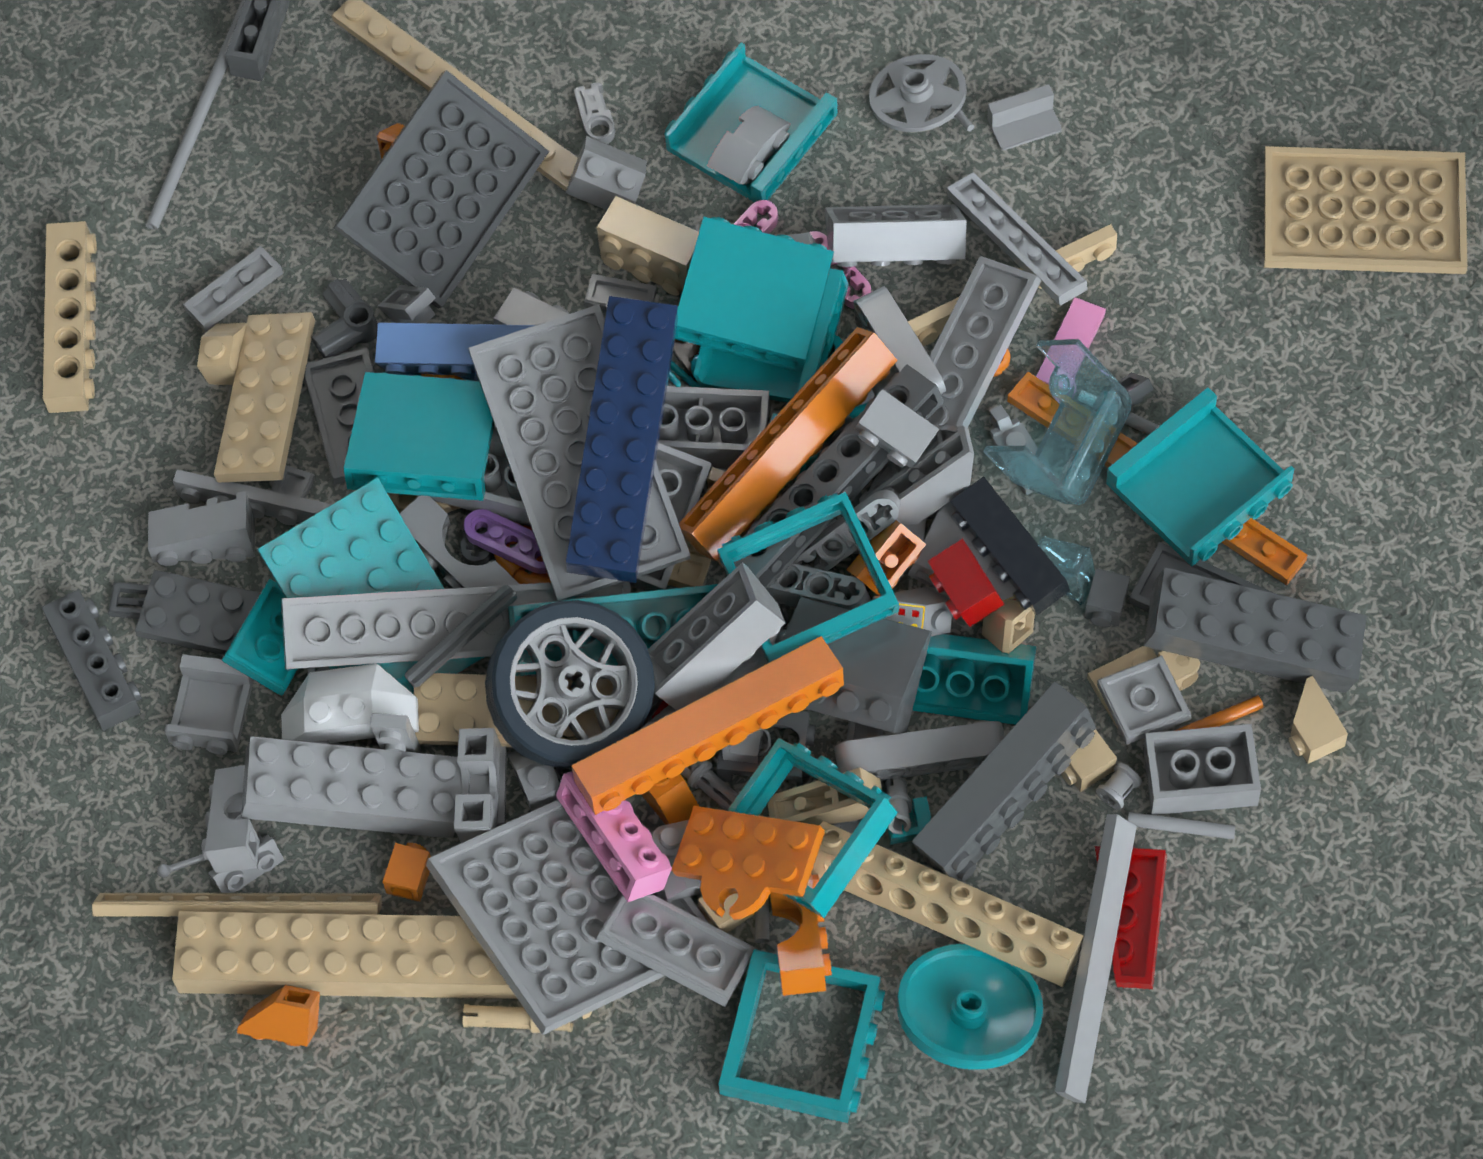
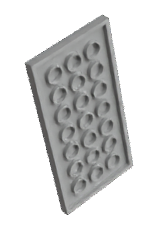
M599 304L468 348L557 601L572 600L625 582L567 573L566 568L568 545L605 324ZM655 462L637 577L690 559L689 550L657 462Z

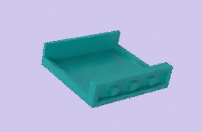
M741 42L734 51H729L726 54L718 71L706 78L699 94L687 101L680 117L668 124L664 133L666 150L753 202L760 200L768 201L837 116V98L827 92L821 99L817 98L747 57L745 44ZM760 106L791 123L787 131L789 138L776 154L764 162L762 172L752 183L738 184L708 167L707 164L726 132L729 131L733 134L743 123L739 120V117L750 108Z
M703 216L678 306V323L675 339L802 373L834 251L827 250L825 246L817 243L808 245L797 242L787 235L779 234L775 236L763 233L754 226L741 227L730 224L726 219L720 217L707 218Z
M830 269L802 373L701 346L699 355L694 356L691 365V373L694 375L700 388L769 391L770 400L789 402L830 357L849 285L843 270Z
M365 372L344 464L347 490H357L378 478L387 493L483 501L485 495L484 475L494 421L480 381Z
M1208 387L1112 464L1107 470L1106 485L1191 567L1199 560H1208L1216 552L1217 545L1225 539L1231 540L1236 537L1242 530L1245 522L1250 518L1253 520L1259 518L1267 509L1268 503L1276 497L1278 499L1283 498L1293 486L1294 468L1290 465L1286 470H1283L1216 407L1217 395Z

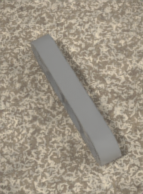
M879 490L854 507L858 519L868 526V529L865 531L868 540H871L898 518L901 504L899 497L894 492ZM879 503L882 506H886L888 504L891 506L890 511H888L887 509H882L881 511L876 513L878 510ZM843 517L823 530L793 564L801 565L802 560L809 563L815 559L813 568L828 571L856 551L858 548ZM828 539H835L842 544V548L839 551H829L825 548L824 542Z

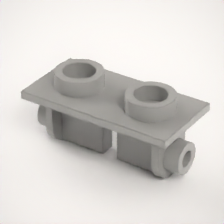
M268 834L263 838L260 835L258 836L260 844L257 868L224 873H215L213 869L208 872L209 877L217 885L221 893H234L241 890L245 885L284 861L272 837Z

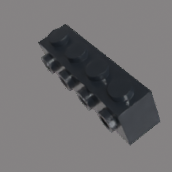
M984 476L950 501L954 513L951 515L954 522L962 532L968 529L975 539L971 542L983 558L987 555L991 557L995 563L992 567L993 571L1004 584L1009 581L1016 591L1012 594L1024 610L1030 607L1037 616L1070 592L1065 577Z

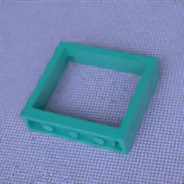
M846 492L839 495L837 493L831 496L825 495L818 500L817 505L805 509L804 506L793 509L786 514V519L775 524L773 521L762 523L754 529L755 533L744 538L740 535L731 537V541L722 544V547L717 549L719 559L728 576L736 569L734 562L841 514L879 592V598L775 645H772L770 639L766 640L760 647L768 663L820 636L829 644L899 612L897 598Z
M778 738L727 811L759 816L794 766L869 808L814 889L807 885L803 897L783 894L825 918L898 812L889 802L891 796L882 792L878 786L873 785L870 789L864 786V781L853 772L846 770L843 774L837 771L838 767L826 757L820 755L816 759L810 756L811 751L802 744L794 743V745H791Z
M753 949L719 1081L720 1095L848 1123L850 1113H857L858 1106L860 1105L862 1092L856 1091L859 1078L866 1079L870 1058L864 1057L867 1044L874 1045L878 1024L872 1023L875 1011L882 1012L886 991L881 990V977L831 966L832 975L825 976V983L866 992L840 1099L837 1100L739 1078L766 971L780 973L778 954Z

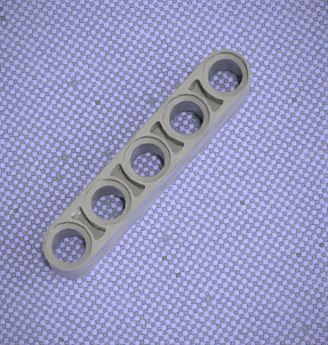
M988 721L849 740L836 745L834 752L839 772L844 773L846 770L862 768L880 778V781L889 778L893 779L894 776L904 778L979 767L1004 739L1005 735L1001 722Z

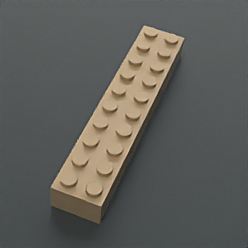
M179 911L172 976L178 993L271 995L284 985L319 991L320 996L517 999L461 916Z

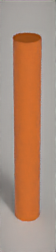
M1257 695L1176 730L1220 727L1263 709V702Z

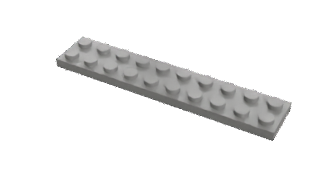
M625 581L575 599L631 593L630 582ZM551 583L508 585L517 595V600L510 606L557 601ZM504 585L281 599L285 669L419 661ZM508 608L450 659L492 656L497 643L510 629Z

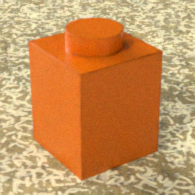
M395 843L383 879L386 894L421 901L430 873L426 864L431 855L425 847L416 843H406V845Z

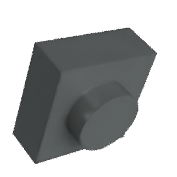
M1132 372L1105 389L1111 402L1125 407L1139 404L1143 401L1145 395L1154 390L1149 378Z

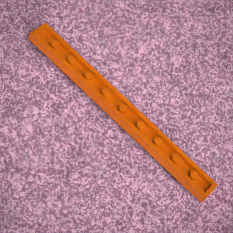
M1027 372L1008 394L1007 402L1107 468L1138 444L1030 372ZM1252 518L1243 524L1242 530L1236 537L1231 540L1225 539L1221 542L1286 586L1307 561L1308 556Z

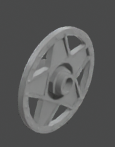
M931 54L903 57L887 65L875 77L869 91L870 106L875 117L891 129L902 132L927 131L941 126L959 112L966 99V81L959 67L946 58ZM919 63L931 64L923 70L907 67ZM949 72L957 79L959 91L943 85ZM889 76L894 88L877 97L880 86ZM949 108L940 116L928 120L931 109ZM904 111L907 123L891 119L885 113Z

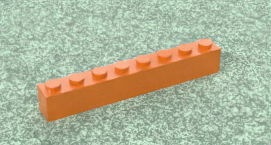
M856 327L679 522L683 536L701 555L717 561L719 559L717 549L721 548L722 544L731 541V537L740 535L750 528L758 514L775 501L778 492L786 483L793 480L799 474L800 468L805 462L821 450L824 441L834 431L843 426L845 418L852 410L867 399L871 389L888 376L890 368L898 360L874 332Z
M820 636L571 765L574 782L595 815L602 811L613 810L623 800L635 794L640 795L649 791L654 784L663 779L674 778L681 774L686 767L698 761L704 762L709 760L717 751L729 745L741 743L748 735L759 729L772 727L780 718L792 712L798 713L804 710L809 703L818 698L833 695L844 685L843 667L823 637Z

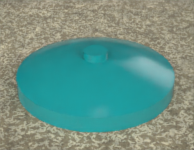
M953 944L942 946L923 954L908 967L899 986L897 1014L906 1036L924 1054L952 1067L982 1070L1006 1065L1022 1056L1032 1046L1040 1030L1043 1017V1000L1037 983L1028 971L969 945Z

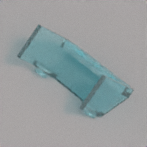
M1079 339L1038 341L1036 347L1055 366L1050 376L1049 389L1052 397L1060 405L1035 455L1027 446H986L983 452L1013 483L1066 505H1081L1089 498L1130 414L1131 397L1128 391Z

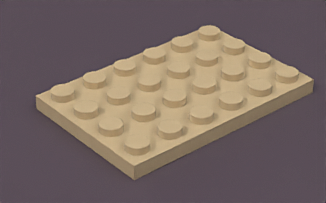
M1266 146L1264 153V268L1466 274L1465 153Z

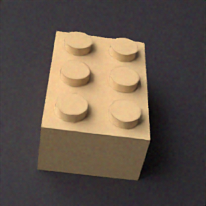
M615 196L597 226L601 260L614 270L622 268L631 272L641 282L649 283L652 281L657 283L671 295L677 296L682 294L699 231Z

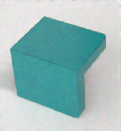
M927 796L913 799L912 810L909 813L911 827L907 832L904 830V824L902 825L903 834L892 833L887 828L890 845L912 841L931 820Z

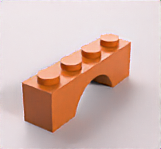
M811 874L807 885L814 889L819 882V875ZM771 892L772 915L788 919L799 927L792 937L777 944L782 995L826 991L825 976L832 975L830 954H822V949L828 948L826 927L818 926V922H824V918L783 894Z

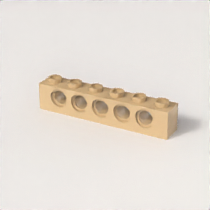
M86 221L46 224L43 400L48 413L88 411L89 399H94L95 397L94 381L89 379V369H95L94 350L90 349V340H95L96 331L94 320H90V311L96 310V298L94 291H90L91 282H96V266L94 262H91V254L97 252V242L95 234H90ZM77 257L75 260L67 261L70 258ZM71 286H76V287H75L74 289H72V290H66L67 288H69V287H71ZM70 315H76L71 319H66ZM69 344H76L71 348H65ZM69 373H75L72 377L64 378Z

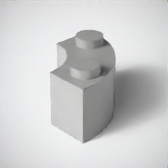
M760 106L750 108L739 117V120L743 123L733 134L729 131L726 132L707 164L708 167L738 184L752 183L762 172L764 162L776 154L789 138L787 131L791 123Z

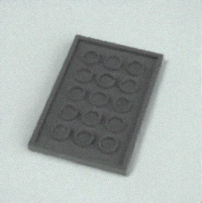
M445 70L441 73L333 228L408 286L429 288L436 298L431 304L441 308L549 151L459 79Z

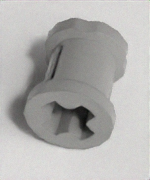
M1123 763L1117 764L1114 767L1115 772L1104 785H1099L1096 788L1098 797L1115 810H1121L1124 806L1123 800L1133 788H1137L1142 784L1141 777L1131 767Z

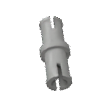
M894 776L893 786L890 778L885 782L886 794L891 796L889 802L898 812L888 828L892 833L903 834V824L905 832L911 827L909 813L912 810V801L907 795L908 785L906 780L902 777Z

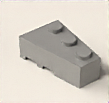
M247 492L236 493V499L220 503L217 497L207 499V505L190 509V505L183 504L149 512L148 551L153 563L158 562L163 566H173L178 561L192 560L197 564H207L212 559L226 558L231 562H241L246 557H255V517Z

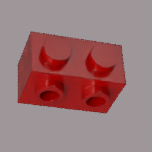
M963 538L927 561L934 573L929 575V578L939 593L945 590L950 597L945 604L956 620L962 617L970 627L1005 605Z

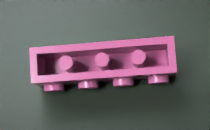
M573 772L563 774L556 797L626 901L630 902L664 890L672 869L669 859L664 853H661L652 840L650 831L641 824L630 802L623 800L615 809L602 811L595 815L576 786Z

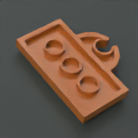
M693 806L671 871L678 877L701 880L700 890L704 902L721 918L725 913L724 902L726 898L732 894H738L736 903L729 909V915L734 920L743 919L760 909L771 892L798 897L804 896L825 831L820 825Z

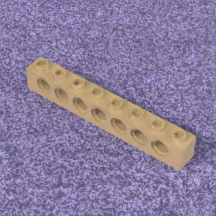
M824 821L821 822L820 826L824 829L825 834L811 872L812 875L818 874L819 879H821L852 834ZM877 844L844 889L851 894L1061 987L1064 986L1078 960L1083 935Z

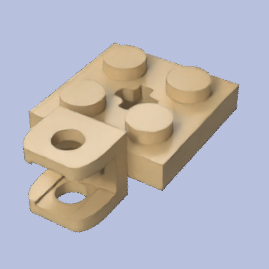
M1142 646L1088 673L1087 679L1115 725L1116 723L1097 686V680L1156 658L1157 655L1152 648ZM1166 651L1158 653V656H1163L1180 691L1197 681V671L1200 668L1199 659Z

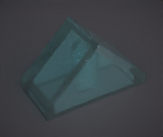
M1048 537L1041 538L1038 545L1068 582L1070 592L1066 595L1078 604H1084L1090 592L1096 571L1090 547Z

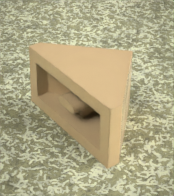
M1017 600L1003 601L1005 605L983 618L982 635L1003 653L1009 654L1033 633L1035 613L1030 607L1024 610Z

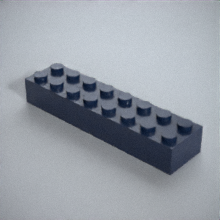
M609 296L566 558L567 573L637 582L678 323L677 305Z

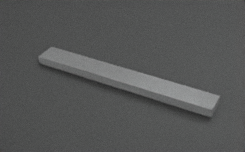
M1107 814L1055 1086V1093L1077 1103H1086L1137 826L1118 814Z

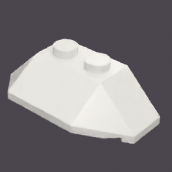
M377 663L310 672L281 714L282 739L303 742L329 741L331 744L375 738L370 727L372 713L407 715L414 732H419L418 698Z

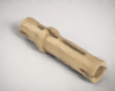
M464 1005L463 1013L473 1016H463V1027L531 1029L532 1033H540L524 1007ZM569 1022L555 1030L572 1032L573 1023Z

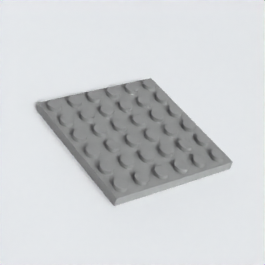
M559 800L428 858L426 867L542 1035L664 977L663 974L596 940L622 893ZM661 891L653 893V895L664 900ZM690 897L670 902L672 905L708 923Z

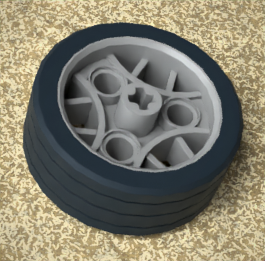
M580 600L556 601L538 607L519 619L497 643L488 662L485 679L486 703L493 723L505 741L521 755L539 764L558 768H572L571 765L639 731L651 709L655 689L654 670L649 652L634 627L618 613L599 604ZM567 629L584 633L573 643ZM589 635L605 645L598 662L587 657L579 650V647ZM555 644L561 649L562 658L560 661L553 662L546 657V645ZM524 649L529 653L533 661L532 664H517ZM610 653L617 660L619 666L605 664ZM536 671V693L516 690V672ZM604 677L612 682L613 692L611 695L605 696L599 693L596 686L599 678ZM568 678L573 681L571 684V691L566 688L568 685ZM518 699L533 702L527 714L521 709ZM545 705H552L558 710L559 719L556 723H548L543 719L542 709ZM604 708L618 709V713L611 724ZM594 709L602 733L588 738L575 717L583 712ZM567 726L570 727L578 740L561 739Z

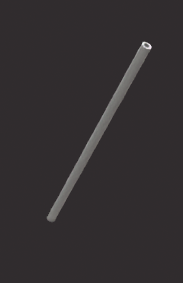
M242 0L146 222L147 228L158 230L228 67L225 54L245 0Z

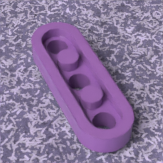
M477 509L467 515L464 520V530L467 539L472 544L534 573H547L544 562L536 560L541 556L532 530L486 509ZM482 527H485V528L488 529V530H487L485 533H483V534H480V533H477V532H476L479 528H482ZM511 541L518 543L513 548L506 546Z

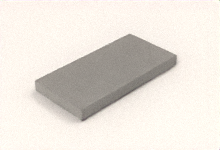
M653 894L627 902L624 896L621 895L596 939L724 1007L749 965L753 949H757Z

